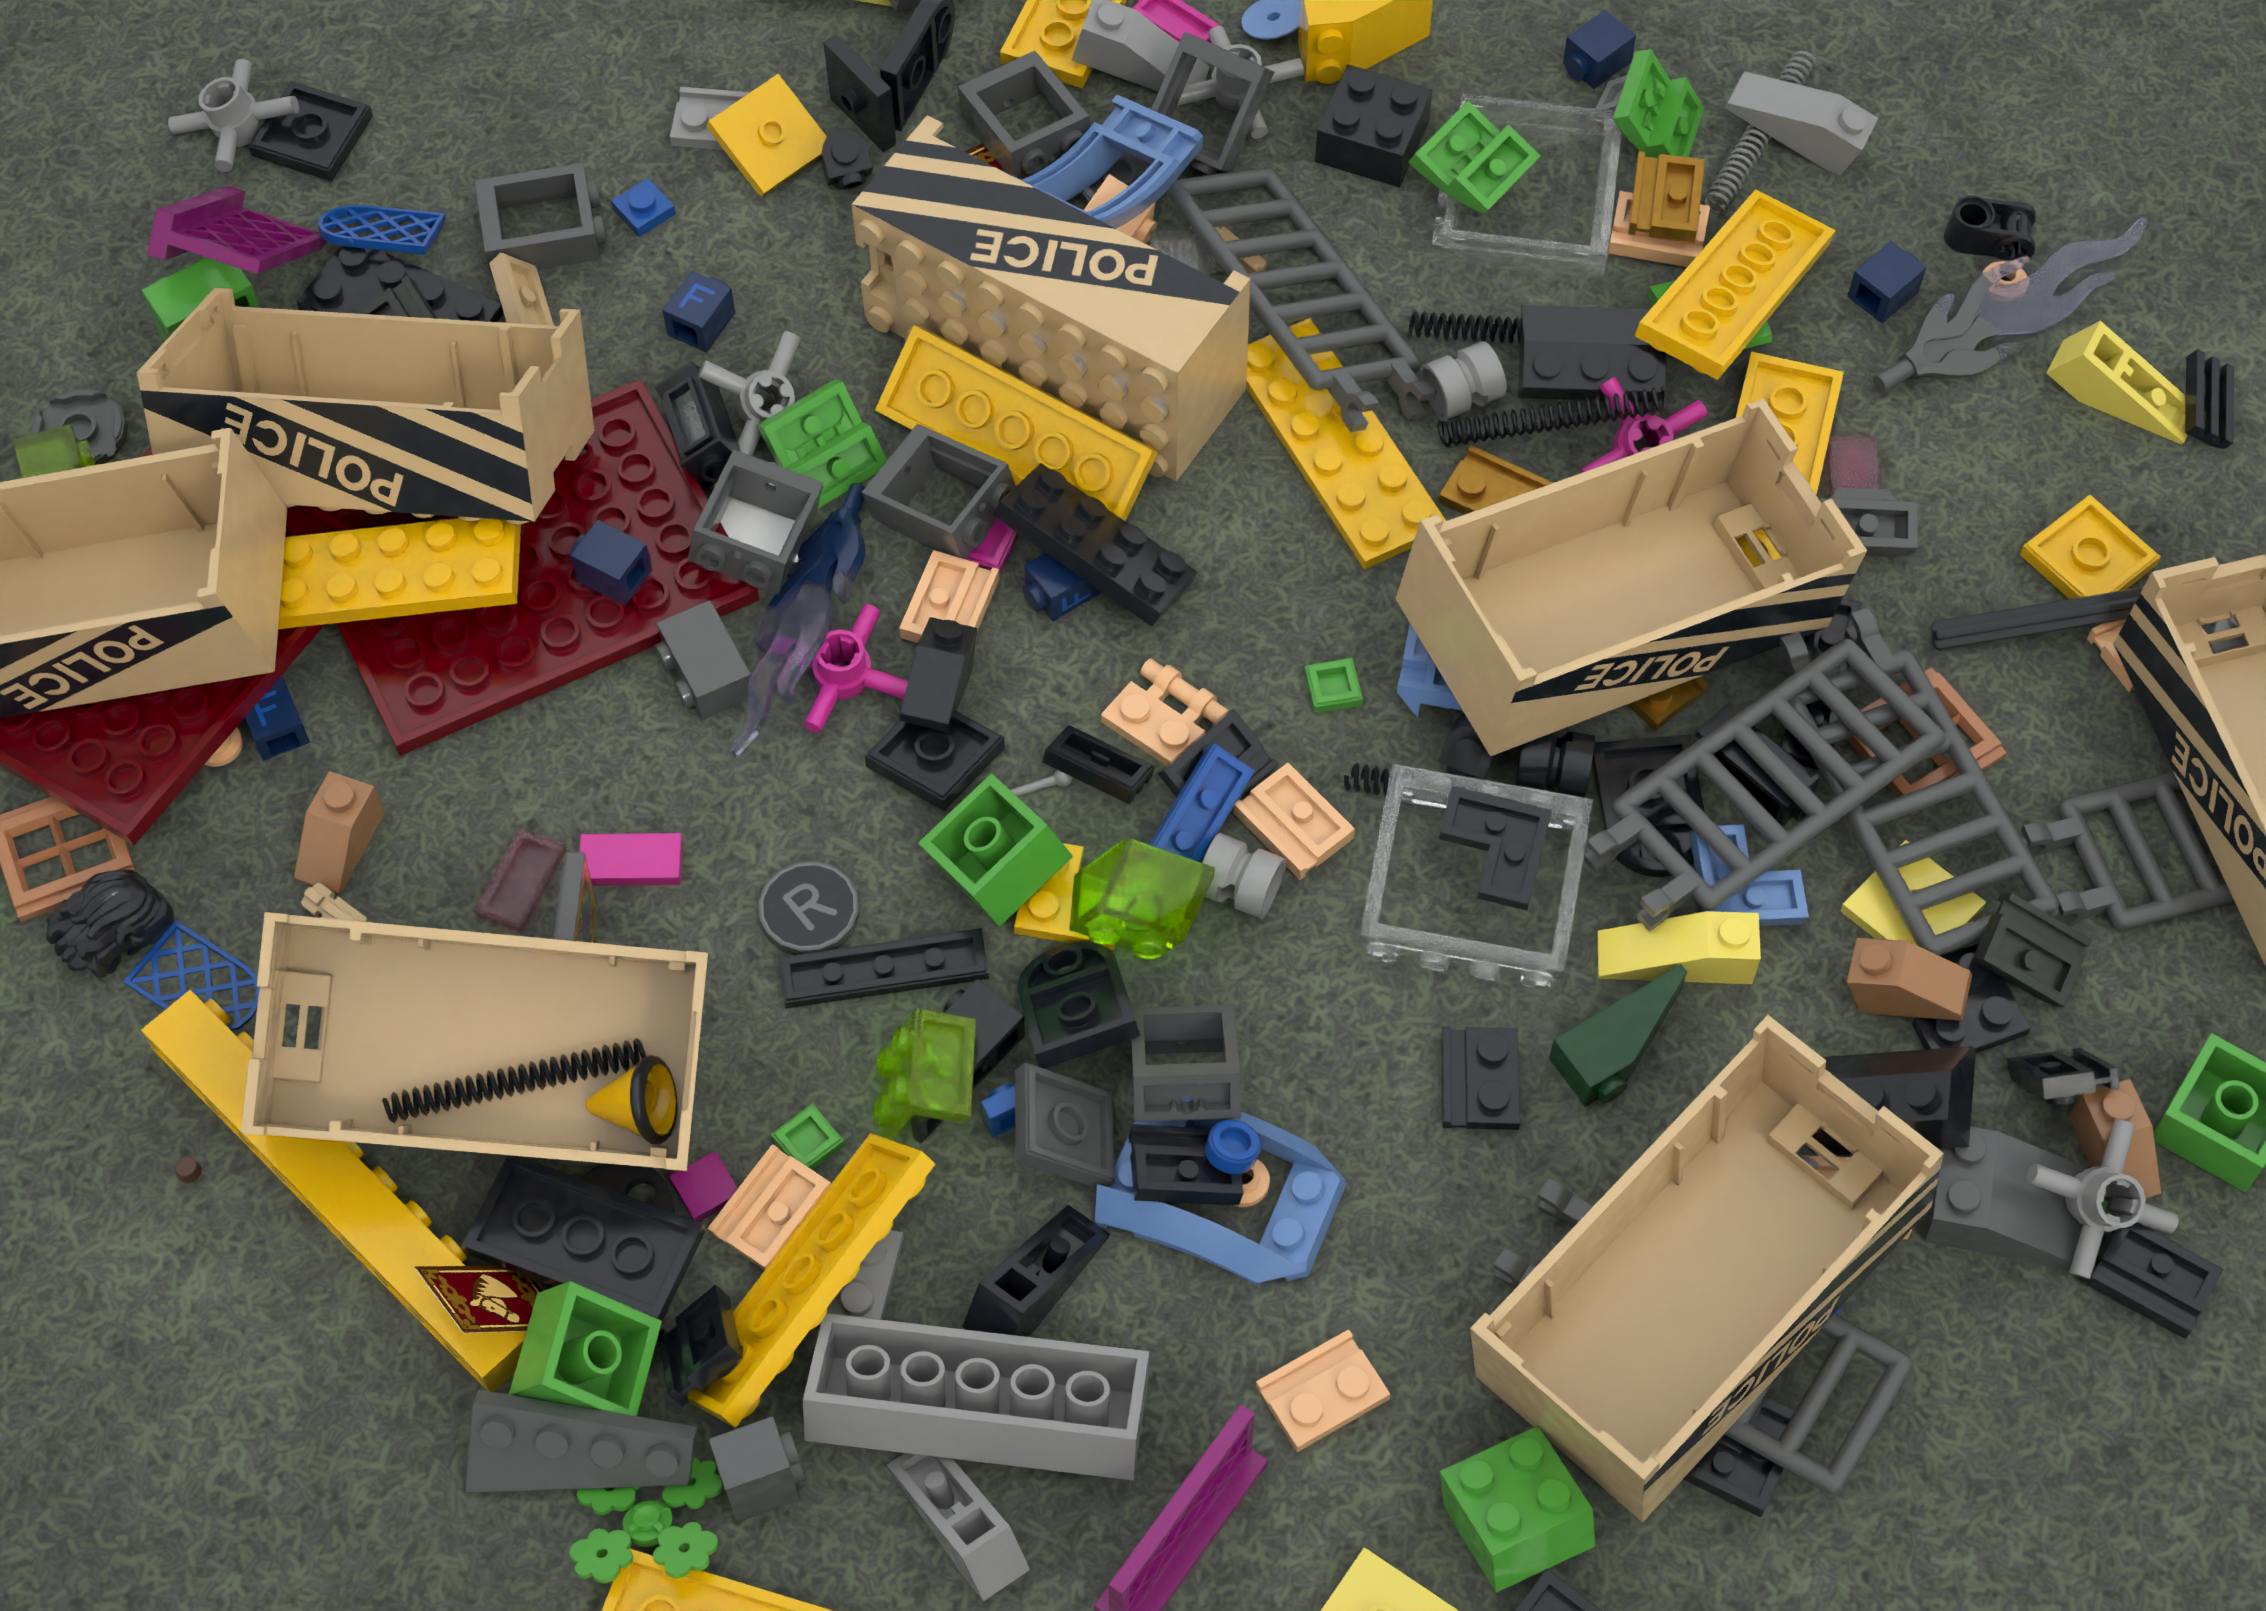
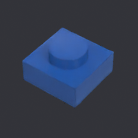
M648 178L611 200L614 212L638 237L676 214L674 205Z
M1005 1084L996 1088L988 1095L987 1099L981 1101L983 1122L992 1138L1015 1128L1014 1084Z

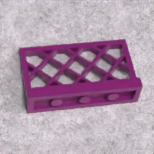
M226 186L156 209L147 255L167 260L186 252H192L259 274L322 249L326 240L317 231L242 207L246 191Z
M1240 1404L1108 1584L1105 1591L1094 1604V1611H1163L1267 1467L1268 1460L1252 1450L1254 1412Z

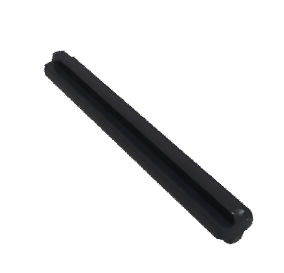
M2143 587L1938 620L1931 624V637L1935 648L1942 650L2125 620L2130 614Z

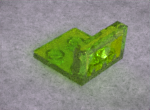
M915 1008L905 1023L896 1027L887 1046L883 1045L880 1048L876 1062V1075L883 1077L882 1093L877 1095L873 1108V1123L880 1125L879 1136L893 1140L913 1115L958 1123H965L971 1116L976 1019Z

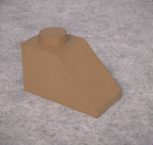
M331 771L328 772L306 811L294 880L310 886L322 883L336 895H341L385 814L375 786Z
M1857 938L1847 984L1859 1010L1875 1015L1963 1021L1972 974L1970 970L1909 941Z
M2131 1080L2119 1082V1089L2111 1090L2104 1086L2097 1088L2094 1093L2080 1094L2068 1118L2091 1167H2101L2114 1120L2120 1119L2131 1122L2136 1127L2122 1173L2131 1176L2139 1182L2144 1190L2146 1200L2160 1196L2161 1186L2153 1126Z

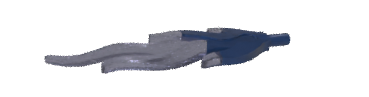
M853 483L850 485L840 508L831 512L824 523L802 544L798 552V561L793 563L786 577L785 584L782 586L779 594H775L763 614L755 644L765 656L756 666L748 681V719L742 732L729 749L734 757L738 756L758 736L767 721L772 691L780 672L781 674L777 680L778 694L786 703L793 699L795 685L818 653L828 634L832 617V585L834 593L842 603L846 602L849 598L851 587L865 558V543L860 530L862 521L858 517L860 508L865 500L862 494L865 487L861 484Z

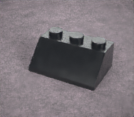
M1521 305L1518 398L1585 400L1588 397L1590 400H1594L1598 396L1600 401H1604V394L1599 386L1616 376L1624 392L1628 393L1630 402H1634L1632 396L1634 390L1638 393V402H1643V388L1647 390L1648 402H1653L1651 393L1653 387L1656 388L1657 399L1660 402L1662 399L1661 387L1662 385L1666 387L1667 353L1656 350L1650 344L1634 336L1639 322L1650 309Z
M1973 1046L1822 1057L1826 1060L1825 1069L1876 1110L1879 1111L1885 1106L1938 1149L1969 1147L1976 1050ZM1821 1128L1812 1136L1834 1155L1852 1154Z

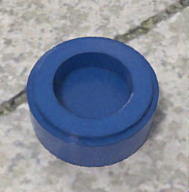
M1224 1120L1215 1124L1205 1144V1154L1209 1162L1218 1170L1228 1174H1241L1249 1171L1254 1166L1261 1149V1141L1256 1131L1246 1123L1238 1120Z

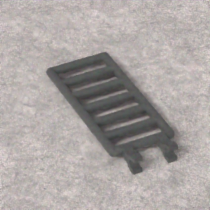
M1266 167L1177 179L1166 191L1167 195L1226 275L1229 277L1233 271H1236L1250 278L1249 306L1307 385L1313 390L1327 389L1340 406L1342 420L1350 432L1365 430L1368 421L1362 412L1376 410L1379 405L1375 396L1371 392L1362 391L1357 383L1386 379L1399 396L1400 409L1407 420L1414 421L1424 418L1426 411L1420 401L1434 399L1437 391L1428 381H1420L1415 375V372L1420 368L1419 358L1273 168ZM1265 186L1275 200L1201 210L1192 196ZM1288 217L1298 231L1224 241L1215 227ZM1312 248L1322 262L1248 273L1238 258ZM1335 279L1346 294L1272 305L1262 290ZM1359 310L1369 323V326L1296 338L1285 322ZM1383 342L1394 358L1321 371L1310 355Z
M1869 607L1851 613L1850 620L1854 626L1846 628L1844 635L1854 641L1888 676L1901 672L1914 693L1909 697L1945 733V743L1923 760L1948 752L1961 774L1865 809L1860 804L1845 815L1917 946L1940 956L1980 941L1991 915L1935 935L1922 910L2020 875L2033 897V900L2027 902L2049 915L2055 913L2059 908V901L1915 655L1908 650L1891 654L1879 634L1877 621ZM1799 631L1781 637L1779 643L1783 651L1777 652L1774 659L1780 669L1785 674L1791 676L1811 661L1806 644ZM1853 668L1827 676L1841 692L1867 684ZM1809 687L1788 701L1829 744L1856 736L1841 720L1821 727L1817 726L1806 705L1821 699ZM1888 704L1862 712L1877 728L1902 719ZM1907 744V745H1905V746H1902V747H1899V748H1897V749H1898L1899 751H1901L1903 748H1905V747L1908 746L1909 744ZM1810 753L1834 798L1846 789ZM1873 756L1851 764V766L1863 778L1883 762L1877 756ZM1970 792L1985 815L1887 850L1875 829V826ZM1992 834H1996L2009 856L2008 858L1914 892L1910 891L1898 870L1900 867Z
M1843 639L1616 797L1611 804V808L1620 821L1608 830L1600 831L1587 840L1586 846L1590 850L1583 855V860L1597 873L1606 867L1620 852L1639 840L1675 878L1662 888L1655 889L1641 898L1640 904L1644 908L1637 912L1636 918L1649 932L1691 898L1703 909L1713 910L1941 747L1946 740L1945 733L1854 641ZM1846 661L1920 737L1899 751L1825 675ZM1809 687L1883 763L1862 778L1788 701ZM1772 713L1846 790L1827 804H1824L1751 727ZM1735 740L1808 817L1789 831H1786L1713 754ZM1697 766L1770 844L1748 859L1675 781ZM1659 793L1732 872L1710 887L1637 807Z
M2174 772L2066 798L2058 806L2062 820L2047 824L2045 822H2036L2023 826L2021 831L2025 838L2022 839L2033 857L2045 854L2049 850L2074 844L2095 888L2080 893L2069 891L2056 894L2059 908L2051 915L2052 917L2066 925H2070L2082 919L2107 913L2114 928L2126 930L2234 902L2227 884H2220L2175 791L2182 789ZM2155 797L2199 890L2173 895L2129 803ZM2109 808L2149 891L2152 902L2127 908L2087 825L2084 814Z
M1549 1177L1538 1193V1199L1541 1200L1538 1205L1539 1210L1554 1218L1565 1220L1574 1226L1593 1207V1205L1573 1195L1566 1187ZM1504 1247L1493 1264L1497 1270L1494 1277L1514 1289L1535 1268L1521 1256ZM1833 1314L1820 1331L1837 1341L1779 1440L1749 1423L1773 1381L1725 1432L1726 1436L1831 1495L1837 1494L1843 1489L1913 1367V1361L1908 1354L1836 1314ZM1859 1352L1886 1367L1827 1468L1798 1450L1855 1353Z

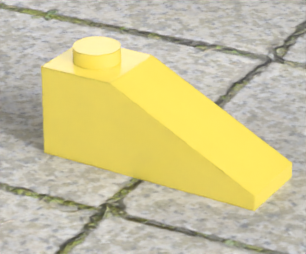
M2099 321L2063 340L2047 374L2077 401L2176 443L2183 444L2188 436L2185 433L2186 396L2103 322Z
M1705 911L1666 918L1650 932L1642 923L1597 931L1598 979L1653 981L1682 964L1687 971L1684 982L1753 984L1761 960L1759 913Z

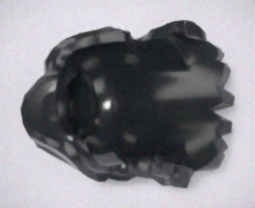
M120 869L97 873L89 878L80 891L73 893L68 900L62 901V906L49 913L47 917L46 939L50 944H56L54 946L57 956H62V962L68 963L67 967L69 970L83 971L89 969L97 978L106 977L107 974H112L117 970V966L121 962L120 954L127 951V955L133 956L149 944L158 942L173 924L174 912L164 895L153 886H150L147 879L137 872Z

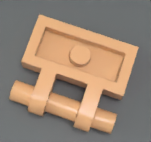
M1148 659L1143 665L1140 675L1151 681L1153 685L1145 691L1130 681L1102 712L1101 722L1166 766L1205 731L1198 726L1204 717L1214 723L1230 710L1219 704L1217 696L1207 689L1202 688L1198 690L1181 679L1182 673L1171 665L1163 667L1153 659ZM1169 694L1188 706L1182 715L1163 703Z

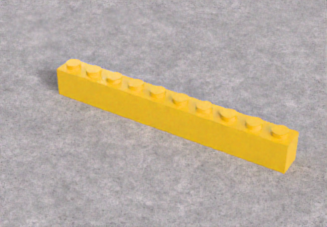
M189 990L141 1029L152 1050L487 1391L494 1392L515 1373L526 1331L463 1333L414 1266H465L462 1262L467 1259V1256L447 1234L439 1240L428 1229L432 1221L416 1202L410 1200L404 1205L394 1194L398 1189L394 1181L378 1165L370 1170L360 1160L364 1153L355 1142L241 1133L249 1058H252L254 1040L244 1031L236 1036L227 1027L231 1022L230 1018L213 999L210 998L207 1002L203 1003Z

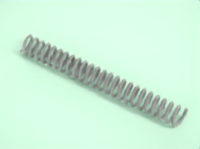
M1806 51L1794 52L1777 79L1784 81V78L1787 80L1792 79L1796 84L1804 85L1806 79L1809 78V74L1812 73L1813 67L1817 65L1816 58ZM1799 54L1807 55L1813 60V63L1811 64V62L1803 57L1796 56ZM1795 60H1797L1798 62L1803 61L1807 63L1806 65L1809 67V69H1807L1805 66L1799 63H1795ZM1791 67H1800L1801 69H1803L1802 71L1805 73V76L1800 71L1791 69ZM1790 72V74H1798L1802 81L1800 82L1796 77L1788 75L1787 73ZM1748 125L1735 149L1731 152V156L1728 157L1727 162L1715 178L1708 193L1704 196V204L1709 206L1708 198L1711 202L1716 203L1712 195L1721 197L1725 200L1726 204L1720 205L1722 211L1715 212L1718 215L1725 214L1726 208H1729L1730 202L1734 200V196L1738 194L1742 183L1745 182V177H1748L1749 171L1753 169V165L1757 163L1761 152L1765 150L1768 140L1772 137L1769 135L1766 137L1764 133L1754 130L1753 125ZM1750 133L1762 136L1764 143L1760 139L1750 136ZM1746 140L1758 142L1760 149L1756 145L1746 142ZM1742 146L1754 148L1757 154L1755 155L1752 151L1744 149ZM1739 152L1750 154L1753 161L1751 162L1746 156L1740 155ZM1735 158L1746 161L1749 167L1747 168L1745 164L1735 161ZM1731 164L1742 167L1745 173L1743 174L1739 169L1731 167ZM1727 170L1737 172L1741 176V180L1735 175L1727 173ZM1726 176L1734 179L1738 185L1735 186L1732 182L1724 180L1723 177ZM1719 183L1731 186L1734 190L1733 193L1728 188L1720 186ZM1715 189L1727 192L1730 198L1728 199L1722 193L1716 192Z

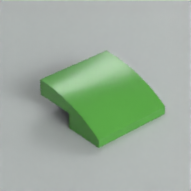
M1648 49L1635 52L1612 119L1628 140L1639 151L1645 152L1646 157L1658 158L1659 154L1689 157L1705 107L1688 79L1683 77L1670 80L1653 51Z
M1467 101L1413 155L1408 163L1449 196L1485 214L1541 155L1509 124L1500 132L1475 106Z
M838 379L832 380L756 425L778 466L824 483L818 508L847 492L851 484H860L875 475L887 462L871 426L862 422L843 381Z

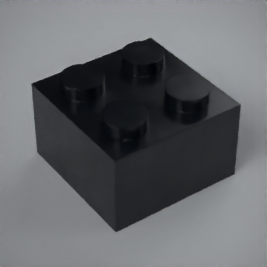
M1347 64L1317 129L1315 162L1400 188L1410 166L1408 161L1416 153L1428 126L1433 89Z

